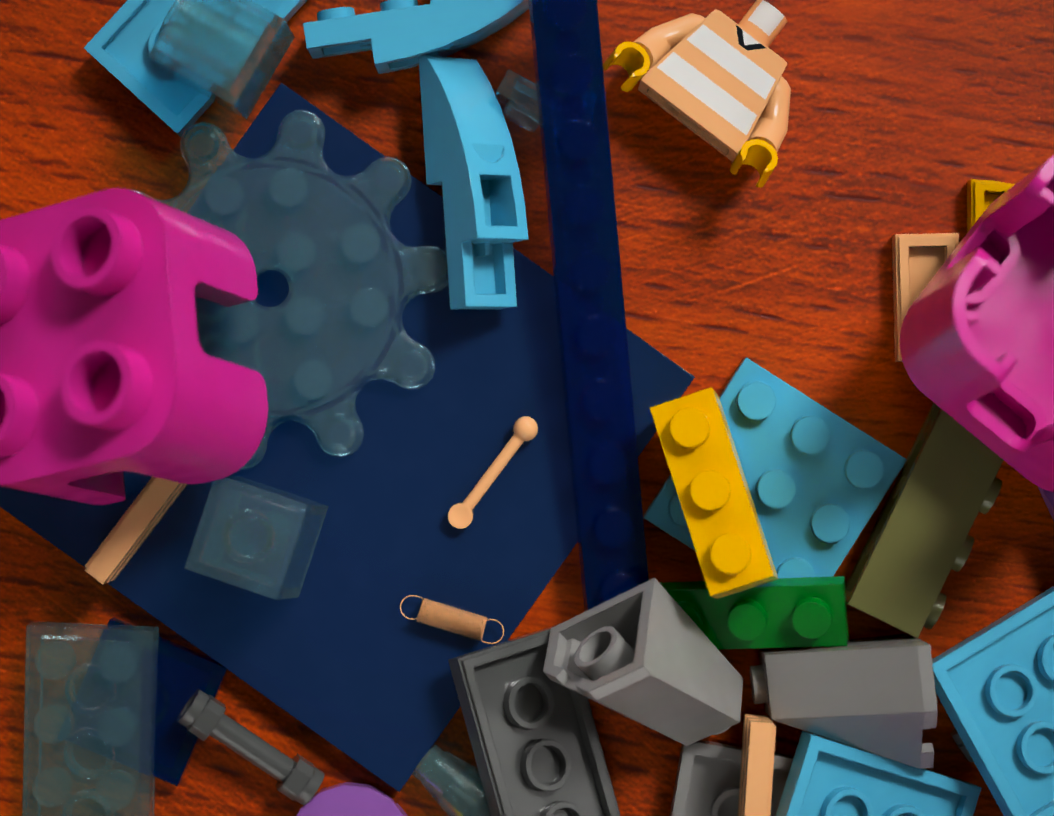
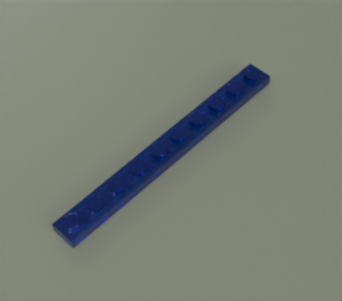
M528 0L584 611H587L649 581L597 0Z

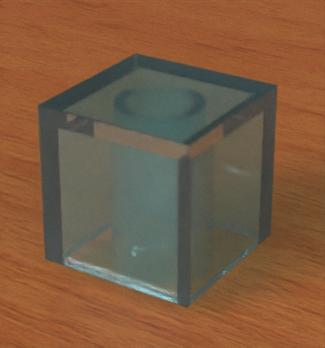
M176 0L167 13L159 31V38L148 56L165 73L247 120L295 37L285 19L252 0Z
M230 475L213 481L184 569L275 600L297 598L300 595L329 506L241 476Z

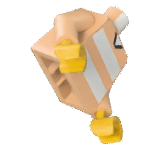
M756 0L738 24L717 9L706 18L690 13L652 27L635 41L623 42L616 47L603 63L602 69L606 71L611 65H619L626 69L629 78L620 87L623 91L628 92L632 90L641 79L638 90L731 160L733 163L730 167V172L733 175L737 174L741 165H750L756 168L760 174L756 187L762 188L766 184L777 165V152L788 131L791 88L782 77L787 62L769 48L770 44L787 23L786 17L778 9L764 0Z

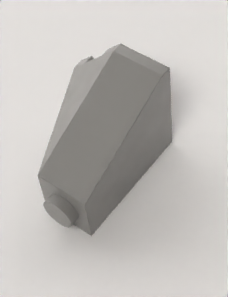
M656 578L646 581L556 625L550 630L543 672L550 680L685 746L708 736L721 734L731 726L740 723L743 677Z
M906 633L849 639L847 646L758 649L760 665L749 666L751 694L754 704L764 703L765 713L771 720L918 769L933 768V744H922L923 730L936 728L938 709L931 644Z

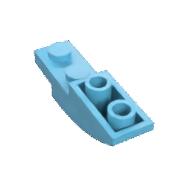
M387 0L380 3V11L355 15L353 7L330 8L317 13L318 21L303 23L306 47L312 59L372 50L378 74L419 66V57L425 55L447 57L480 42L507 26L530 9L538 0H430V4L418 5V0Z
M429 55L419 57L427 185H442L450 309L502 310L517 307L513 243L529 240L520 171L503 111L487 76L477 60Z

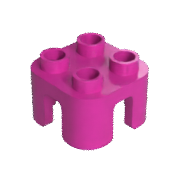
M1054 155L987 207L907 311L901 326L899 342L905 370L915 386L926 397L1027 480L1050 492H1054Z
M124 188L98 191L0 220V486L89 505H108L126 500L124 471L136 472L183 484H201L226 478L241 469L251 459L262 441L267 425L268 398L266 383L258 371L207 355L202 350L197 334L194 297L197 296L224 307L256 299L258 285L255 264L250 251L240 238L228 230Z

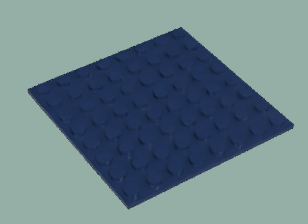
M281 82L187 213L235 234L247 246L253 258L258 285V294L254 301L224 307L200 297H194L197 334L202 350L207 355L258 371L264 378L268 398V419L264 436L254 455L237 472L216 481L187 484L115 581H110L107 584L400 792L460 708L448 660L495 645L483 643L481 638L480 641H477L476 639L448 632L447 630L417 622V619L409 620L401 614L400 603L402 599L408 595H417L422 597L423 600L427 598L428 600H434L435 602L460 608L480 616H486L487 620L496 619L504 628V636L498 643L507 641L657 430L650 407L680 398L695 377L515 248H513L517 307L502 310L450 309L443 197ZM523 416L533 418L538 425L536 437L528 442H523L475 506L471 524L463 529L453 527L448 520L450 508L454 504L462 503L513 436L515 421ZM124 471L126 500L108 505H89L0 486V507L85 567L86 563L152 476ZM415 596L404 599L401 604L402 613L408 618H417L422 599ZM487 621L482 641L489 643L497 642L503 634L502 626L496 621Z

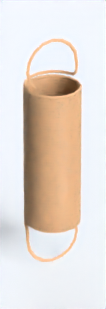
M408 595L400 603L401 614L409 620L417 619V622L447 630L448 632L476 639L477 641H480L481 638V642L487 644H496L504 636L503 625L496 619L487 620L486 616H480L479 614L454 608L453 606L428 600L427 598L423 600L422 597L417 595ZM415 596L422 599L417 618H408L402 613L401 604L407 597ZM490 620L498 622L503 630L502 637L494 643L482 641L486 622Z

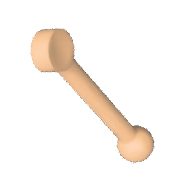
M523 416L515 421L513 436L462 503L454 504L450 508L448 520L453 527L463 529L471 524L475 506L523 442H528L536 437L538 425L533 418Z

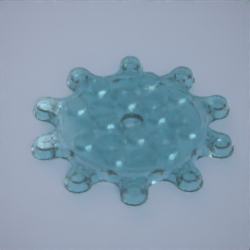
M295 110L288 113L280 122L277 138L272 149L265 155L257 158H246L237 154L230 147L226 135L216 125L207 122L193 124L185 130L180 142L181 154L187 164L189 174L187 185L183 191L172 199L160 200L152 198L144 192L132 190L232 232L243 241L250 251L255 264L257 278L271 270L282 273L288 281L289 293L285 301L275 307H264L256 299L224 307L194 296L197 334L202 350L207 355L258 371L266 383L268 419L265 433L254 455L239 470H248L257 466L264 458L271 432L278 425L288 421L300 422L308 426L314 433L320 447L329 455L335 457L352 455L359 449L364 438L363 425L357 415L355 405L357 394L361 388L370 381L383 379L405 389H420L430 382L436 369L435 359L431 351L424 345L414 341L406 333L402 314L406 305L414 297L441 291L449 285L447 252L437 246H406L397 241L390 227L391 213L410 191L412 184L411 173L405 163L398 158L388 156L378 158L357 175L343 176L336 174L327 166L324 160L325 127L323 122L315 113L308 110Z

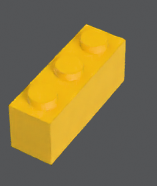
M713 387L650 407L710 596L719 599L778 580L720 398Z

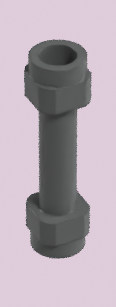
M197 689L182 708L177 722L203 741L210 735L276 779V787L279 792L291 800H296L303 806L306 805L322 784L325 773L299 754L291 759L225 715V704L210 694L207 695L200 689Z

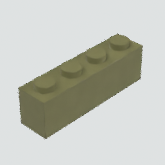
M933 403L907 457V461L902 467L845 585L846 604L916 638L919 637L923 627L930 630L939 619L947 598L940 591L950 570L960 571L967 561L974 544V538L969 536L968 533L978 512L987 514L991 509L1002 486V480L996 478L1003 459L935 403Z

